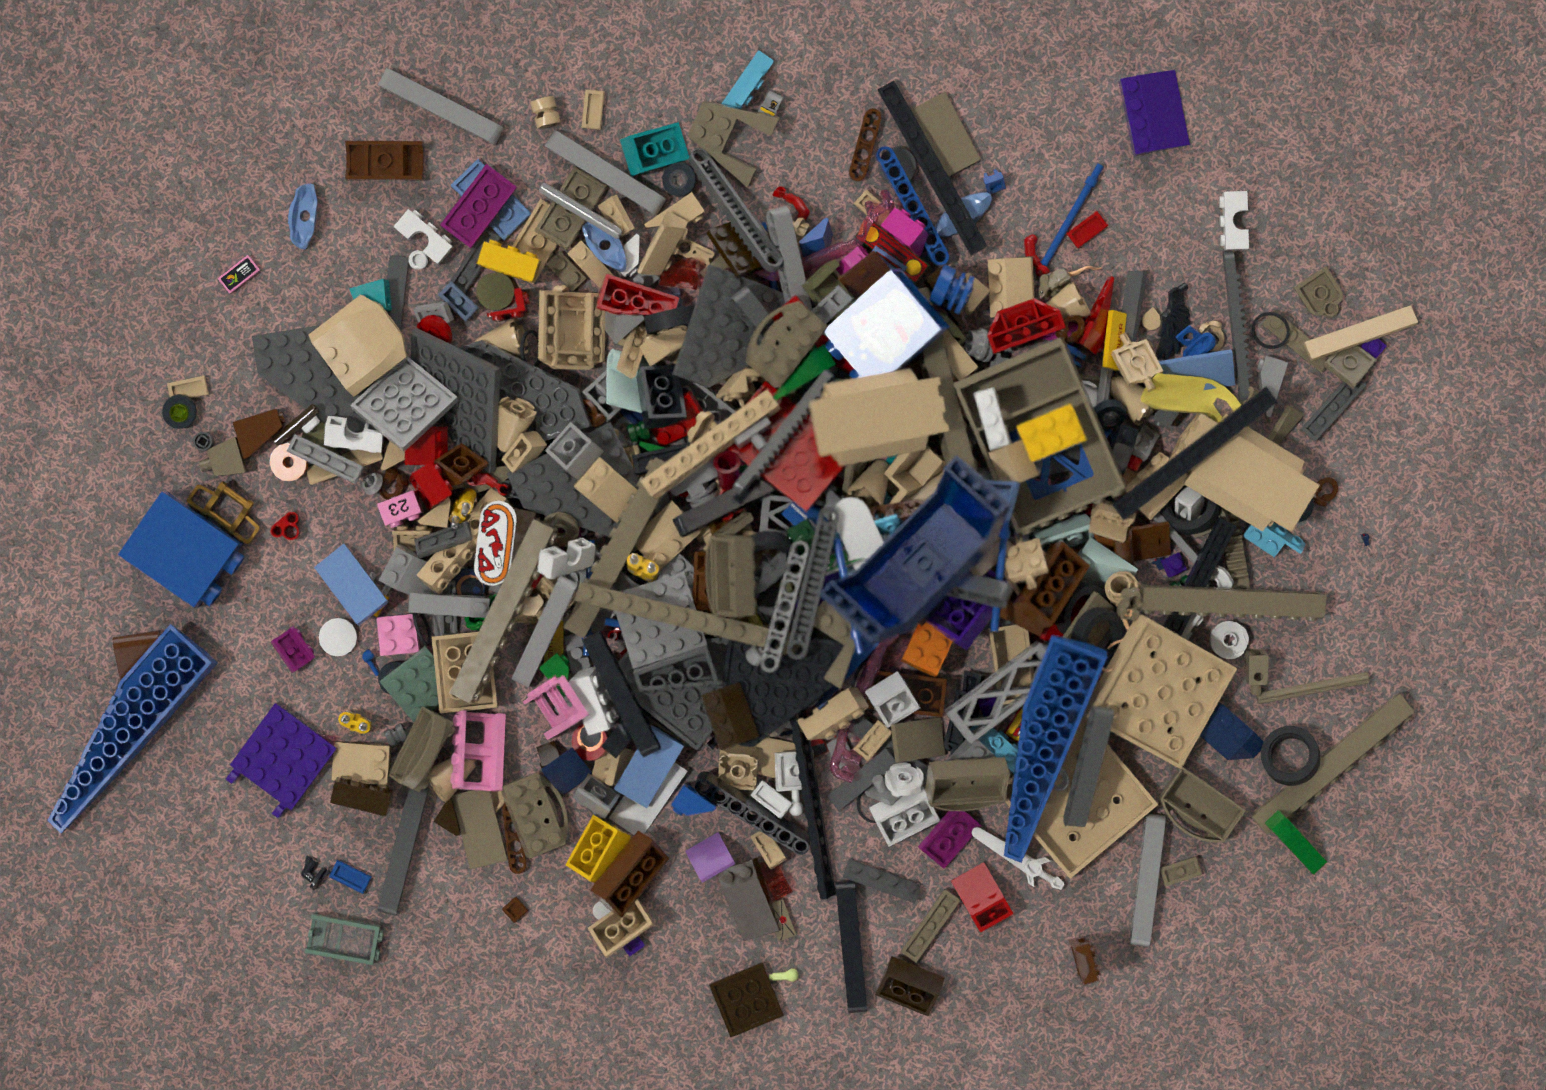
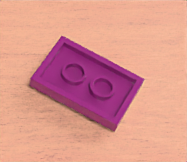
M948 811L918 845V848L945 869L973 837L972 830L975 827L981 828V825L965 811Z

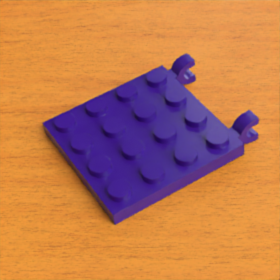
M275 703L230 765L234 769L227 776L226 780L231 784L235 783L240 774H243L280 802L271 813L275 817L280 818L286 808L293 810L337 750V747Z

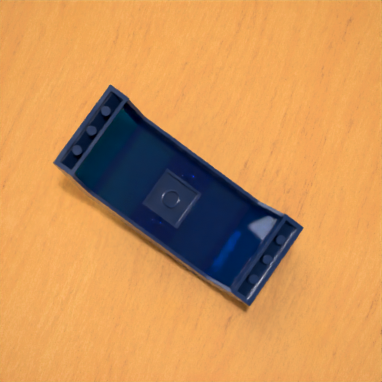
M957 455L943 468L944 472L935 492L852 575L836 581L832 580L819 593L832 608L871 644L911 631L994 547L1011 503Z

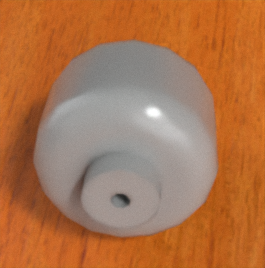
M753 645L746 651V659L750 664L754 666L761 664L764 647Z

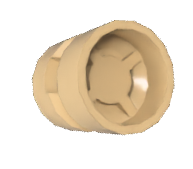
M554 96L530 102L533 113L537 115L534 118L537 129L561 123L559 113L555 111L557 106Z

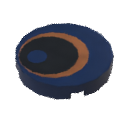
M463 568L452 579L455 580L456 595L483 596L485 593V584L477 578L473 569Z

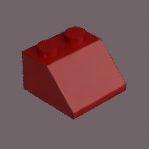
M431 426L405 451V465L424 466L429 462H432L434 465V460L448 452V427Z

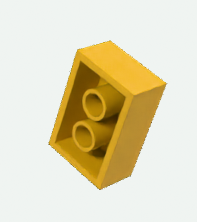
M489 240V243H483L477 261L479 266L533 284L535 283L541 261L536 254L526 252L524 255L515 247L508 246L506 249L501 247V243Z
M1071 404L1017 426L1031 462L1086 440Z
M592 815L565 865L587 880L595 883L618 856L619 852L627 845L632 836L610 822Z

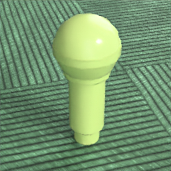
M789 969L786 972L769 974V980H788L794 982L798 979L799 974L797 970Z

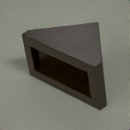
M451 797L444 803L433 822L455 836H459L461 832Z

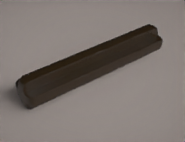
M311 404L272 438L273 442L277 446L282 445L320 412L319 408L315 404Z

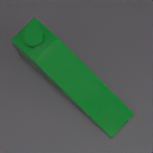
M814 345L809 349L773 396L774 400L783 397L818 376L826 369L836 365L825 345L818 348Z
M1279 810L1265 822V825L1313 875L1327 863L1321 854Z

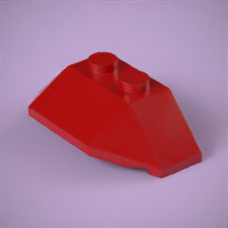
M1033 298L997 311L987 338L994 354L1064 329L1066 326L1060 309Z

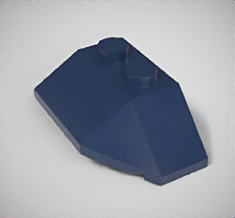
M1218 702L1200 734L1201 738L1227 760L1255 758L1261 751L1264 742L1252 729L1220 702Z

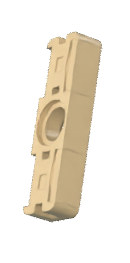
M686 238L679 239L677 244L681 245L686 242L691 248L688 253H682L678 249L676 254L689 260L692 258L693 261L701 265L706 264L705 268L711 264L714 257L713 251Z

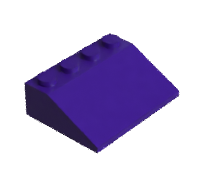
M1175 70L1122 78L1118 81L1133 156L1190 145Z
M989 570L983 577L996 580V573ZM950 596L926 622L951 641L968 650L992 618L993 606Z

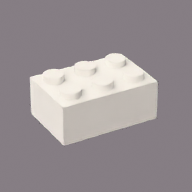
M595 666L578 671L568 682L589 714L582 719L588 736L609 730L620 718V714Z
M923 786L919 794L901 796L892 806L879 802L869 807L888 846L940 821L935 809L929 805Z

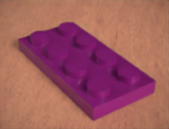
M486 164L440 226L469 248H472L517 187Z

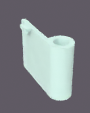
M612 349L607 358L606 404L642 413L636 376L641 366L650 365L646 358L642 357L636 376L630 379L616 369L622 351Z

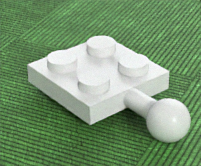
M796 751L775 752L776 791L792 790L791 803L793 805L790 807L789 812L793 816H799L803 813L804 807L799 798V790H802V786L799 780L798 763L795 758Z

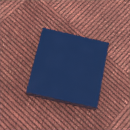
M573 747L541 769L561 796L583 782L588 774L592 775L590 768Z

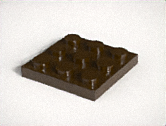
M752 214L771 241L770 235L767 233L761 222L758 220L755 214ZM731 222L707 231V236L736 278L764 269L758 259L752 256V251L748 250V245H744L743 238H739V233L735 232V227H731ZM767 259L769 263L776 264L774 259Z
M762 962L709 983L730 1038L784 1016Z

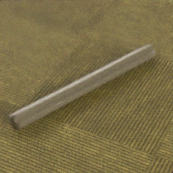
M1364 672L1265 691L1260 695H1256L1258 704L1368 684L1370 678L1369 674Z

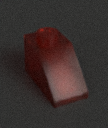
M694 258L680 259L670 266L667 271L662 272L659 285L697 290L701 261H697Z

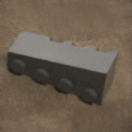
M707 645L633 669L639 691L719 684Z

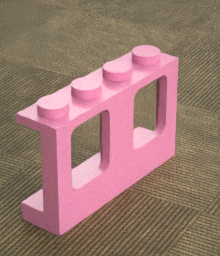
M564 675L558 679L554 676L526 694L528 698L523 701L525 705L534 699L552 728L544 733L547 740L589 715ZM559 683L560 687L562 688V690L568 697L569 701L573 705L572 707H569L567 705L566 701L558 691L556 684ZM544 692L552 701L559 715H556L543 696Z
M466 710L456 712L453 718L455 734L452 738L454 753L451 757L453 772L450 778L452 789L502 791L506 714L467 712ZM466 720L483 723L482 744L465 743ZM464 759H474L482 762L481 781L479 783L463 781Z

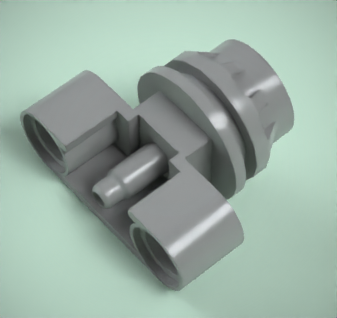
M980 328L977 331L970 330L966 335V342L964 343V350L969 356H973L976 360H982L983 362H988L991 359L990 367L1009 360V352L1012 351L1013 347L993 354L987 338L989 328Z
M710 460L671 488L672 495L676 496L688 491L689 495L686 497V500L690 502L692 508L719 496L720 492L718 488H715L717 486L716 483L708 482L717 477L713 464L714 460Z

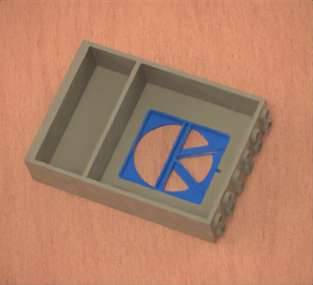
M1064 337L1055 339L953 383L995 481H999L988 453L1002 447L990 450L974 393L996 388L1004 424L1007 426L1011 444L1021 440L1017 426L1068 404L1072 405L1086 440L1034 461L1036 463L1043 460L1041 480L1038 482L1034 478H1030L1019 483L1020 486L1011 515V520L1017 534L1022 532L1023 535L1033 532L1035 526L1039 524L1042 528L1053 523L1052 519L1056 517L1061 520L1070 516V511L1076 510L1078 513L1089 508L1088 504L1091 502L1097 505L1106 501V496L1110 494L1112 497H1116L1124 493L1123 489L1127 485ZM1078 445L1080 448L1079 465H1075L1060 452ZM1051 456L1073 472V476L1070 479L1057 485L1048 484Z

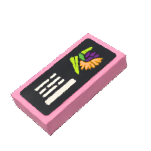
M247 255L221 275L218 280L231 294L258 273L260 269L250 256Z

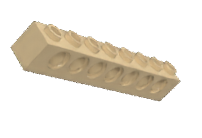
M764 391L641 480V483L653 499H658L712 460L717 454L734 444L735 437L763 418H770L780 411L781 408L769 391Z

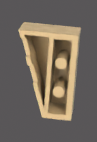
M858 687L847 688L830 699L828 704L822 709H814L812 716L805 719L800 718L797 722L808 740H829L836 736V731L848 727L852 719L861 717L864 714L863 711L869 706Z

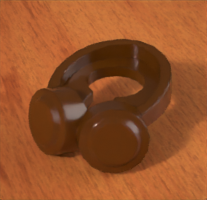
M1070 315L1064 319L1066 328L1056 331L1055 335L1057 338L1064 337L1067 344L1074 345L1078 343V339L1083 334L1085 323L1080 316ZM1071 321H1076L1078 329L1068 337V325Z
M584 399L583 402L590 418L591 426H601L606 421L605 415L603 413L598 414L594 404L590 400ZM588 406L592 410V414L589 412Z
M396 469L386 470L382 487L379 490L381 497L389 500L399 496L403 487L408 484L407 477L403 473L399 474ZM396 479V490L390 494L385 490V486Z
M1330 477L1316 482L1320 486L1312 499L1319 506H1327L1328 502L1338 493V483ZM1330 483L1333 487L1332 492L1318 497L1323 484Z

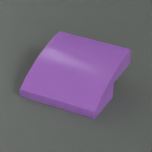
M719 832L685 851L702 883L735 864Z

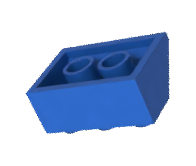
M684 783L672 801L671 806H673V811L678 815L683 816L685 814L689 816L714 811L717 804L700 795L687 783Z

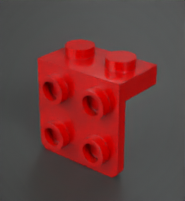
M522 288L514 289L517 308L487 313V317L494 322L505 320V316L513 318L524 317V313H528L527 304H530L529 294L527 291L524 292Z

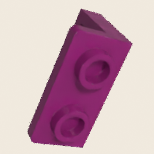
M294 626L271 641V644L292 673L315 658L312 647L304 642L302 633L295 629Z

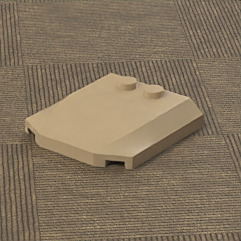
M540 291L539 360L553 369L590 370L597 363L605 361L606 311L596 308L599 293Z
M364 295L358 296L309 334L312 344L353 397L357 396L408 357L405 350L403 333L380 303L374 302Z

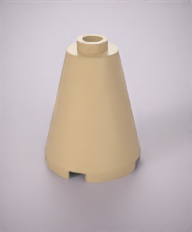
M1074 281L1065 286L1046 303L1060 309L1063 321L1070 315H1078L1081 318L1091 315L1086 301L1081 296L1080 290Z
M512 318L476 339L475 342L484 340L514 356H520V343L525 331L522 324L518 325L516 321H519L518 318ZM527 337L524 343V355L528 353V350L525 351V346L528 345Z
M1112 377L1110 395L1114 400L1123 403L1127 416L1135 425L1140 426L1143 423L1141 419L1143 417L1148 418L1155 410V408L1141 402V396L1145 387L1138 384L1127 386L1123 377Z
M510 397L502 398L499 401L497 447L502 452H507L520 434L527 431L536 416V411L534 412L535 407L528 401L521 398L510 400Z
M875 460L848 488L847 498H857L863 501L867 508L883 505L889 478L884 473L890 467L889 464L884 460Z
M451 758L433 766L427 777L432 790L443 802H447L458 790L452 789L450 781L453 772ZM464 759L463 781L466 780L476 767V760Z

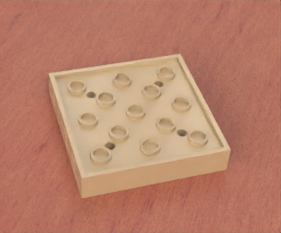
M1139 614L1136 621H1133L1106 668L1112 669V671H1105L1089 699L1083 716L1089 717L1092 706L1112 708L1114 718L1110 731L1181 769L1237 668Z
M1085 717L1079 723L1062 764V768L1069 776V784L1062 791H1051L1033 834L1070 879L1158 805L1107 744L1086 826L1074 827L1064 825V811L1078 761L1076 754L1080 752L1088 721ZM1014 773L1009 777L1005 802L1009 807L1011 804ZM1060 774L1057 776L1055 785L1062 783L1063 779ZM1119 797L1120 802L1115 804L1113 798ZM1075 834L1076 839L1073 841L1069 840V835Z

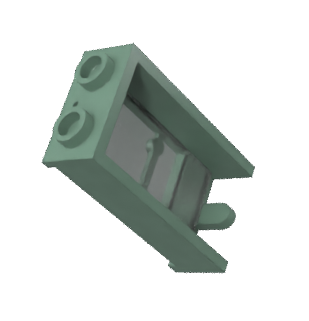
M316 913L311 915L312 923L308 932L309 939L305 953L373 965L375 961L379 960L380 950L377 947L378 942H382L384 931L381 930V925Z

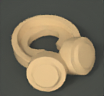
M1219 321L1203 323L1198 329V332L1201 334L1212 329L1214 335L1218 337L1219 341L1211 351L1219 350L1224 344V334L1221 330L1222 323Z

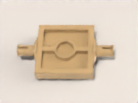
M1127 333L1121 334L1119 337L1124 346L1113 350L1111 355L1127 386L1144 383L1148 392L1155 390L1156 387L1151 379L1158 372L1162 374L1163 369L1147 339L1131 342Z
M1016 534L1014 538L1017 545L1008 547L1006 550L1005 564L1011 584L1018 581H1027L1028 588L1032 589L1031 583L1033 588L1036 587L1034 578L1049 572L1039 538L1024 542L1022 534H1018L1019 539Z

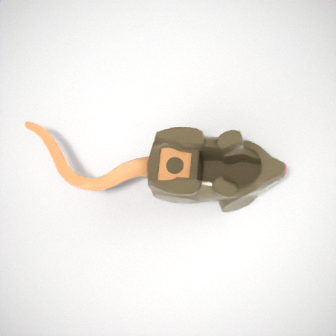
M1085 266L1073 272L1057 269L1049 276L1044 274L1040 277L1039 297L1041 299L1048 298L1050 295L1054 297L1071 283L1072 276H1076L1087 269L1100 270L1102 267Z
M1125 588L1121 592L1123 599L1118 604L1117 613L1127 631L1130 627L1127 619L1136 621L1140 614L1138 609L1143 606V602H1141L1142 596L1138 588ZM1123 639L1113 642L1109 645L1108 649L1113 645L1121 643Z

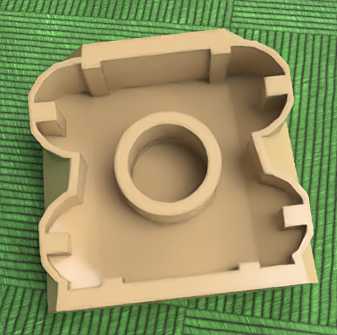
M539 594L537 597L529 596L525 598L523 602L524 608L521 614H517L514 620L516 623H538L544 610V601Z
M734 746L726 750H720L718 778L739 790H755L758 749L755 747Z

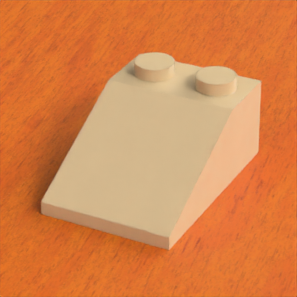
M598 457L582 477L574 483V487L616 523H618V518L622 511H627L630 505L627 502L631 494H636L638 491L601 457Z
M334 742L337 750L333 754L332 780H336L337 777L348 776L357 782L365 780L371 784H389L390 745Z

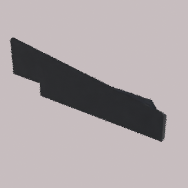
M965 670L963 690L957 689L954 703L990 675ZM977 701L970 718L978 717L980 707ZM965 706L956 712L960 718ZM950 719L944 746L952 755L966 739Z

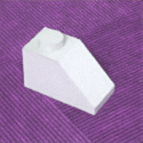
M638 234L623 246L627 266L625 272L620 273L625 278L633 276L638 271L637 266L639 265L640 236Z
M1186 486L1175 498V517L1183 521L1198 519L1204 506V496Z

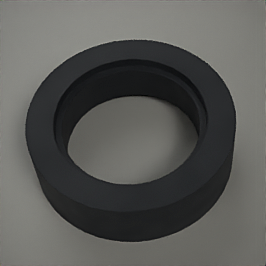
M695 305L645 316L644 321L647 334H656L660 330H670L681 325L688 327Z
M1184 485L1161 509V512L1174 530L1188 535L1198 534L1214 524L1220 513V506L1208 499L1206 511L1201 517L1193 521L1178 519L1173 512V503L1176 496L1186 487Z
M763 531L749 536L752 537L755 544L753 554L764 549H777L786 554L788 562L792 543L787 536L775 531ZM795 564L792 565L791 571H793ZM783 574L778 580H776L774 583H777V582H779L780 580H783L784 574Z
M1080 581L1055 620V624L1062 634H1065L1072 624V609L1077 600L1082 596L1097 592L1110 603L1102 588Z
M1094 607L1084 612L1076 621L1072 630L1071 640L1088 643V637L1093 627L1097 623L1107 620L1111 627V634L1107 645L1104 647V650H1107V658L1103 667H1106L1120 643L1108 649L1109 645L1123 639L1127 629L1117 613L1103 607Z
M1297 726L1280 727L1271 732L1263 742L1261 748L1262 764L1267 774L1279 784L1286 786L1303 784L1315 775L1320 765L1321 755L1314 737L1303 728ZM1287 739L1300 740L1309 749V758L1306 765L1294 773H1285L1278 770L1272 761L1275 747Z

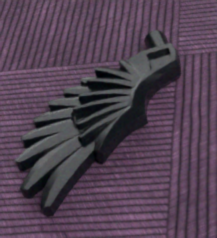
M1185 282L1168 292L1167 308L1160 315L1161 322L1158 336L1161 338L1155 355L1157 360L1163 354L1164 360H1168L1172 349L1174 354H1178L1179 346L1184 347V344L1178 341L1176 336L1191 324L1188 318L1190 317L1189 309L1184 305L1186 303L1182 295L1184 291L1189 289ZM1187 334L1184 335L1183 339H1188Z

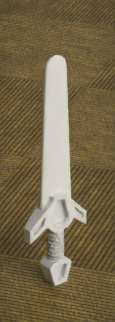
M975 827L972 830L973 837L1025 872L1028 884L1033 887V877L1040 876L1048 881L1051 887L1061 890L1065 885L1058 876L1049 875V873L1042 869L1041 864L1050 862L1046 857L1034 859L1025 854L1022 863L1004 856V841L979 827Z

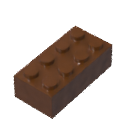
M1063 541L1051 544L1044 555L1049 572L1034 578L1035 588H1033L1031 583L1032 589H1029L1026 582L1012 604L1039 628L1053 625L1090 567L1085 560Z
M870 669L868 689L896 672ZM899 673L920 707L911 714L943 717L947 679ZM867 696L866 703L869 706L867 709H875Z
M638 830L610 866L607 867L606 871L594 883L590 891L607 909L622 918L670 858L653 839Z

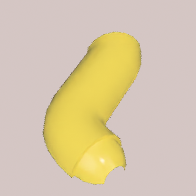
M1159 372L1151 379L1156 389L1148 392L1145 387L1141 396V402L1152 408L1170 412L1202 413L1217 423L1223 417L1213 404L1216 398L1227 401L1233 411L1241 406L1237 398L1225 386L1214 380L1203 377L1161 374ZM1206 383L1216 387L1215 389L1204 390Z

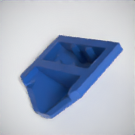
M824 218L799 241L802 255L805 259L823 258L829 252L833 233L828 218Z

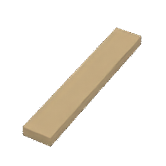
M1410 305L1304 342V347L1310 360L1313 361L1418 324V320Z

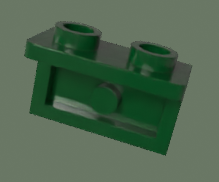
M808 518L788 528L787 536L792 544L797 541H803L808 543L810 548L812 547L815 529ZM802 544L797 546L798 555H803L806 552L805 546Z

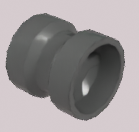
M199 432L193 439L195 448L200 451H207L215 443L213 436L207 432Z
M402 723L397 724L395 729L384 731L391 748L398 746V743L401 741L405 742L408 736Z

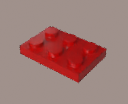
M692 391L683 394L686 419L664 428H650L661 447L687 436L689 429L696 425V417L703 409Z

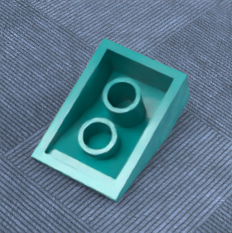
M679 122L620 139L631 176L689 159Z

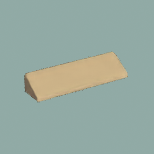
M353 450L340 455L361 466H366L383 459L382 452L371 453L364 450ZM316 465L308 466L307 469L311 485L337 476Z

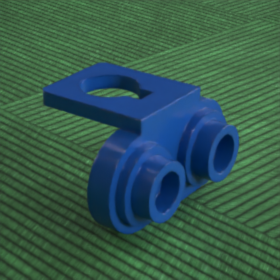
M1190 325L1176 336L1178 341L1187 346L1183 352V357L1205 354L1213 350L1216 345L1215 337L1211 333L1201 334ZM1187 333H1193L1192 340L1183 339V337Z

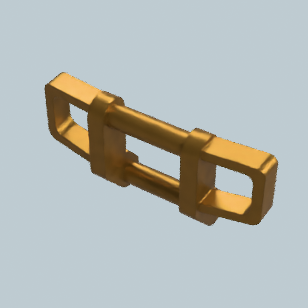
M224 481L219 484L215 492L202 485H196L187 498V503L199 510L203 516H208L224 527L230 535H234L244 543L250 544L260 531V526L248 516L254 502L243 498L229 488L228 484ZM199 489L213 495L204 509L192 501ZM223 493L243 506L241 513L233 524L211 510ZM245 518L255 527L249 539H245L236 532Z

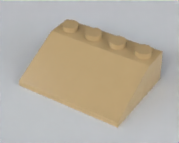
M479 631L432 637L440 713L497 707L493 666L489 672L491 674L487 684L483 685L481 689L482 695L475 703H468L450 694Z

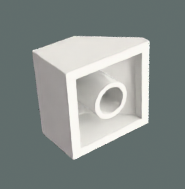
M898 671L865 691L887 728L920 708Z

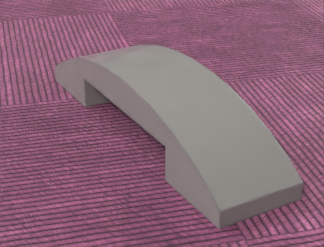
M838 285L811 312L826 324L852 300V297Z

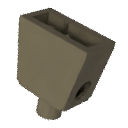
M237 437L208 449L209 458L199 461L201 471L204 472L212 469L214 476L247 473Z
M1245 649V680L1248 685H1251V694L1253 695L1262 694V685H1268L1269 655L1265 649Z

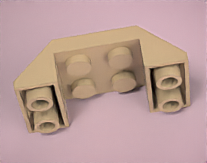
M753 368L744 369L730 376L716 394V398H723V401H733L736 398H741L742 394L748 392L747 384H751L754 381H758L759 384L765 381L768 383V381ZM802 385L784 396L788 397L790 394H795L796 390L802 388Z

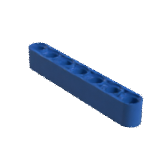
M888 146L879 148L876 152V160L902 208L911 215L910 219L914 222L920 217L926 220V227L924 229L928 235L931 234L935 237L933 245H928L926 242L924 245L930 260L935 265L946 264L949 260L948 251L894 151ZM882 150H887L890 154L887 161L880 158ZM891 167H896L899 170V175L896 178L891 177L889 174ZM900 184H905L908 187V192L905 195L900 194L898 191ZM909 201L917 203V209L914 212L910 211L907 207ZM938 251L943 252L945 256L942 262L935 260V254Z

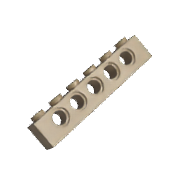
M492 488L489 489L463 521H468L470 524L472 540L435 553L418 572V578L437 594H440L448 586L450 581L476 552L480 515L483 508L494 501L506 502L514 508L507 498Z

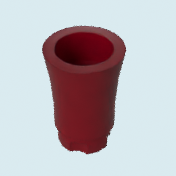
M720 452L713 461L720 487L726 491L733 489V486L739 479L741 461L735 452Z

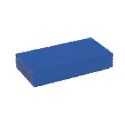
M337 860L329 878L364 894L372 876Z

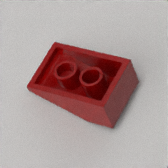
M432 462L413 472L409 478V481L429 512L452 495L451 490H453L448 480L444 481L440 476L442 471L437 464L433 465Z

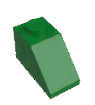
M556 653L539 667L548 680L554 676L558 679L564 675L569 682L570 667L568 663L570 661L563 653L561 655ZM559 683L556 684V687L560 694L563 697H565L566 694L560 687Z

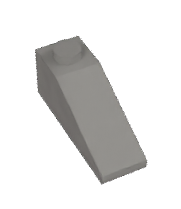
M1264 356L1263 359H1260L1257 365V370H1260L1258 374L1260 390L1267 387L1275 399H1277L1288 362L1269 356ZM1274 406L1264 413L1265 417L1271 418Z

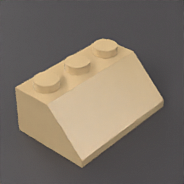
M669 211L666 212L641 261L638 273L661 275L663 270H668L672 262L669 259L671 254L676 255L680 247L677 244L679 239H684L688 232L686 228L688 221Z
M1032 258L988 260L990 317L995 318L997 311L1034 298Z
M1159 452L1127 484L1124 493L1121 495H1125L1169 461V458ZM1185 473L1138 509V511L1151 520L1185 485L1184 481L1187 474Z
M673 500L665 505L647 523L635 545L647 560H651L658 565L659 571L701 532L698 530L686 537H680L672 520L684 513V511Z
M637 898L622 918L611 911L588 927V930L604 956L608 958L654 924L647 909Z

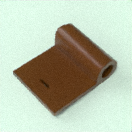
M872 251L840 276L838 280L858 300L892 269L875 251Z
M1169 521L1128 528L1125 542L1113 540L1114 553L1133 566L1134 561L1171 555Z
M159 630L113 637V649L120 681L161 635Z

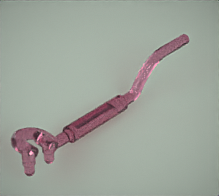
M884 189L881 191L882 202L874 207L872 201L865 202L864 206L867 216L863 220L856 238L845 243L841 241L801 258L803 271L807 272L828 261L848 254V251L861 246L866 241L873 222H877L879 216L887 209L891 213L895 208L889 190ZM729 267L726 268V269H724V270H727V271H729V272H732ZM762 269L750 273L769 281L780 280L778 271L769 272Z
M910 591L900 612L905 618L912 612L920 595L916 591ZM898 636L879 642L873 655L869 656L855 688L858 687L864 699L867 696L865 691L871 688L882 665V657L887 647ZM849 725L844 729H839L836 746L830 761V771L838 779L851 783L854 774L850 772L847 766L839 768L841 758L857 765L861 761V755H858L854 749L850 751L846 749Z

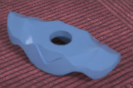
M313 184L299 186L289 208L290 240L300 249L308 247L316 225L318 202L316 189ZM304 211L310 213V218L306 222L301 218Z
M978 192L961 198L975 224L991 204L992 196L988 192ZM944 211L935 229L939 236L949 237L957 234V231L946 211Z
M589 222L585 223L582 227L586 243L593 254L609 267L619 272H625L627 266L626 256L620 239H615ZM604 241H609L611 244L607 250L600 248L601 243Z

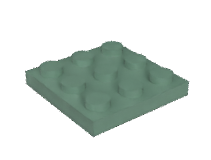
M426 646L380 680L382 686L413 722L422 706L432 711L439 707L434 655Z

